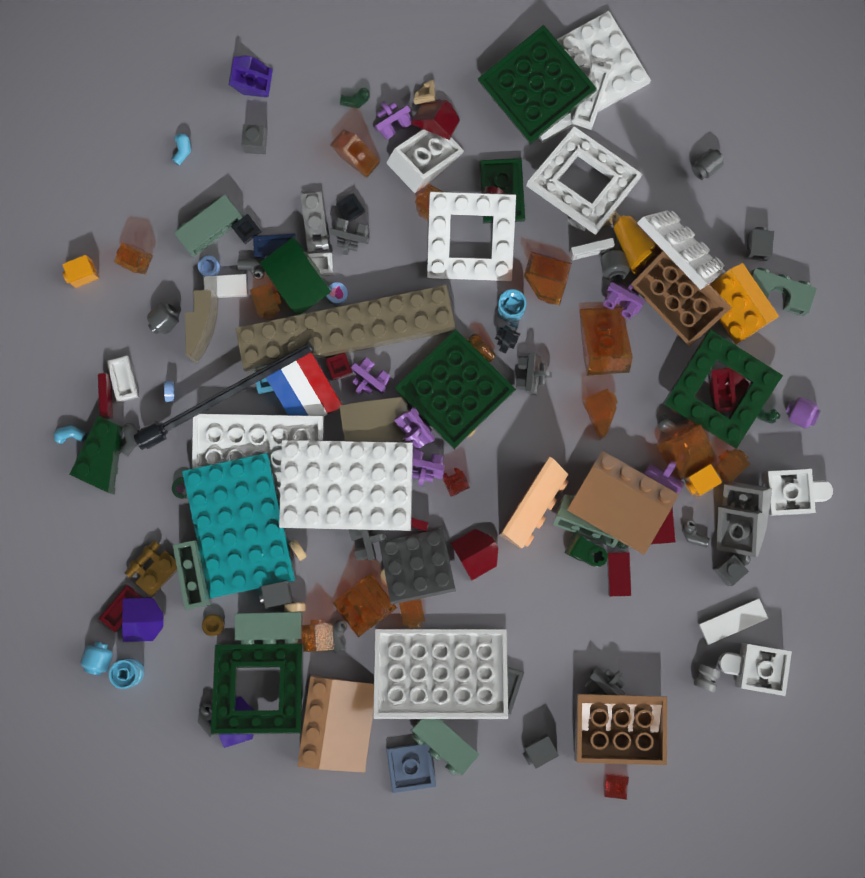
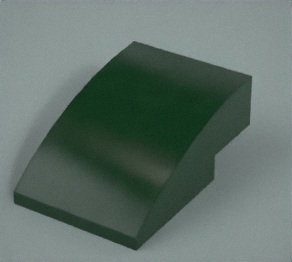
M292 237L260 262L276 289L296 315H301L332 292L331 286L321 275L318 267L295 237Z

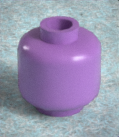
M803 397L797 398L795 402L790 401L786 413L789 414V421L803 428H809L810 425L814 426L821 410H818L817 403Z

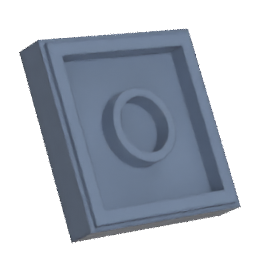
M418 743L386 748L392 793L436 787L432 756L428 753L430 748L423 743L420 746Z

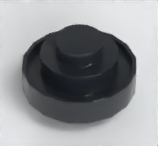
M511 322L510 326L505 325L504 329L499 328L495 339L498 340L497 345L501 346L500 352L506 354L508 348H515L520 333L516 332L518 324Z

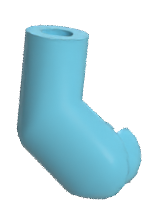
M182 133L175 136L178 151L172 157V160L179 166L191 152L190 140L187 135Z
M68 425L55 431L54 440L62 444L67 438L73 437L84 442L88 433Z

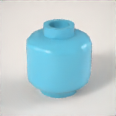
M95 641L94 645H87L85 647L80 662L84 672L101 675L102 672L108 671L113 657L112 651L107 649L108 644Z

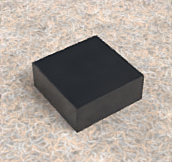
M354 193L336 204L344 219L348 220L349 223L365 213L363 206Z
M248 214L231 226L244 244L251 241L253 236L261 233L259 227Z

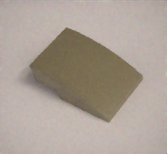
M194 290V312H185L186 356L194 363L199 362L204 355L213 336L217 321L219 299L212 290Z
M404 397L364 401L339 406L344 441H405L403 438L405 434L394 421L397 416L409 410L408 402Z

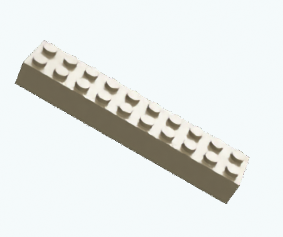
M447 285L237 327L235 329L243 370L248 374L257 372L304 346L306 342H310L313 345V355L317 360L336 356L344 352L346 354L453 332L455 330V323Z

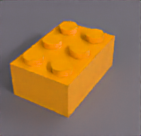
M743 263L731 268L710 284L732 307L719 321L735 344L747 339L779 317Z

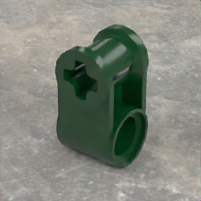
M576 533L573 534L564 552L593 567H601L608 560V553L605 549ZM600 552V557L603 558V561L599 560L595 563L592 553Z

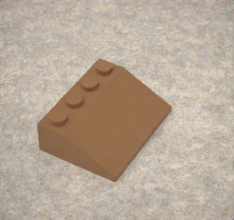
M664 251L631 284L689 347L732 308L710 284L700 290Z
M602 450L567 511L645 555L679 494Z
M319 675L310 676L298 767L365 773L374 713V683Z
M577 694L574 740L575 761L577 763L667 765V696Z

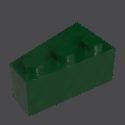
M98 416L69 475L115 495L114 487L116 474H118V458L123 438L122 427Z

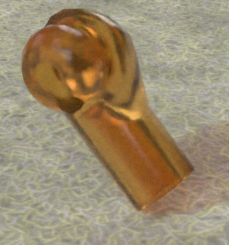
M472 334L468 342L488 362L492 361L496 354L482 341V337L479 334Z

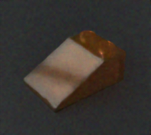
M622 306L614 307V309L607 307L580 309L583 356L587 376L630 372L633 355L625 319L621 314Z

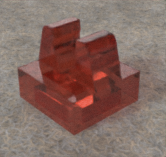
M457 467L454 468L455 474L449 477L447 473L443 474V481L450 497L470 488L465 474Z
M606 773L604 797L627 800L629 777Z

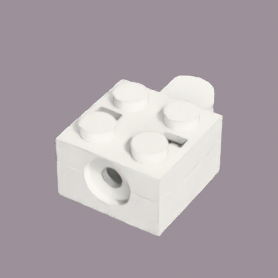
M812 469L767 471L762 473L763 487L772 488L769 516L816 513L815 502L827 501L833 495V488L829 482L823 480L813 481Z
M741 643L740 654L722 653L718 659V667L726 674L737 675L736 687L786 696L792 651Z

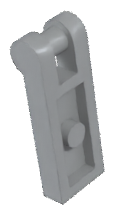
M322 192L300 194L308 252H313L319 248H323V250L329 249ZM321 235V240H313V236Z

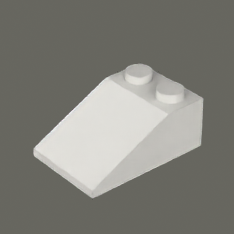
M423 129L394 148L387 164L416 193L445 170L464 150L452 137L448 140Z

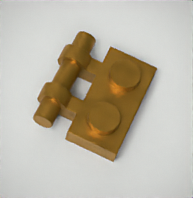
M155 540L149 546L146 545L144 547L143 553L136 560L133 559L129 564L130 567L124 572L130 578L137 572L140 578L135 583L150 597H153L177 571L176 560L167 550L160 556L155 552L161 546ZM151 558L154 562L146 570L142 565Z

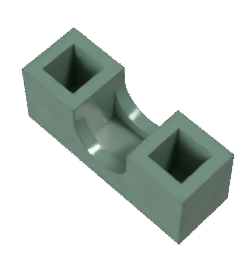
M755 268L750 273L767 299L769 298L770 291L777 290L784 295L785 305L783 310L805 316L810 312L817 288L812 287L809 282H796L790 280L791 278L787 275H775L765 268Z

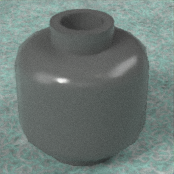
M613 248L601 257L603 276L610 281H621L630 272L624 251Z
M168 302L165 304L158 303L147 315L148 327L156 334L159 332L168 334L179 322L178 310Z

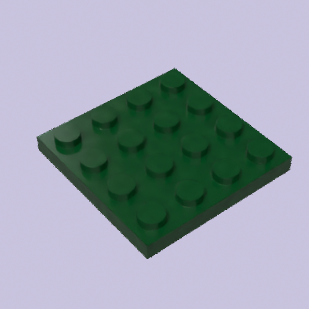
M544 24L478 78V82L530 145L597 91L595 85Z
M456 329L394 387L454 450L516 391Z

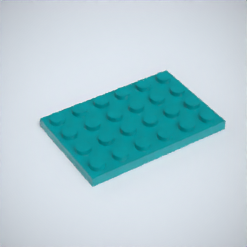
M269 453L182 471L210 599L258 589L261 586L296 580L285 528H279L280 504Z

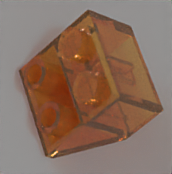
M372 573L357 582L333 602L338 612L341 613L357 637H360L397 609L395 604L391 605L389 596Z

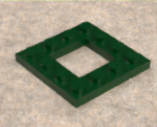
M708 330L663 404L737 449L783 375L719 334ZM716 361L751 382L729 418L694 397Z
M303 644L215 645L211 734H301ZM280 667L279 710L236 711L237 668Z

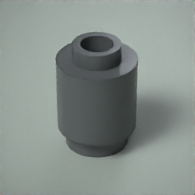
M709 149L694 162L692 167L695 176L703 180L714 174L724 165L722 153L718 150Z

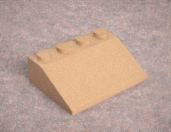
M549 457L545 461L499 534L520 549L524 545L526 547L530 545L535 537L532 535L535 527L540 529L546 519L543 516L547 509L551 511L557 502V499L554 497L558 490L563 492L569 482L566 480L568 473L553 458Z

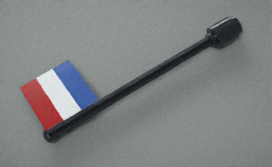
M306 342L304 346L164 423H158L155 420L137 430V433L133 436L141 450L145 448L150 449L166 440V434L171 429L264 378L269 382L289 416H326L339 409L342 403L315 359L313 345L310 342Z

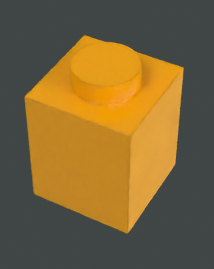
M87 255L62 264L65 270L62 272L66 283H70L75 288L99 279L92 259Z
M711 464L685 478L687 490L696 497L703 495L722 483Z

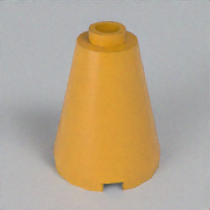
M623 215L615 221L613 229L626 255L631 271L635 275H640L643 269L647 268L663 250L637 224L638 221L630 215Z

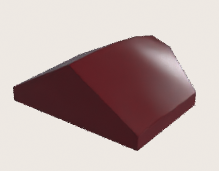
M438 99L435 102L421 104L411 124L450 140L460 119L450 102Z
M730 368L711 370L709 391L714 410L719 413L733 411L750 385L749 380Z
M474 529L450 543L471 581L497 567L499 548L492 536Z

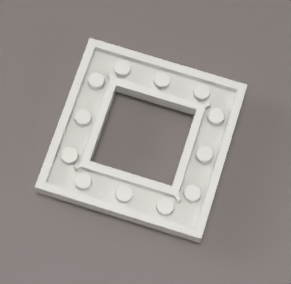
M574 126L528 180L526 186L596 235L643 174ZM577 157L611 179L592 204L558 181Z
M430 191L427 278L512 281L516 194ZM451 215L493 216L491 258L449 257Z

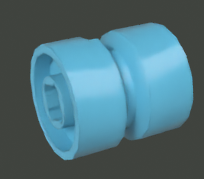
M511 289L505 291L500 296L497 307L500 318L509 323L520 320L526 308V298L518 290Z
M133 658L114 663L109 671L111 684L119 689L133 687L139 684L144 677L142 663Z

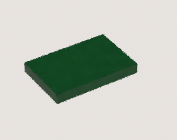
M522 158L480 160L481 193H483L484 187L492 186L503 190L504 194H516L515 222H524L525 204ZM483 216V224L493 223V216Z

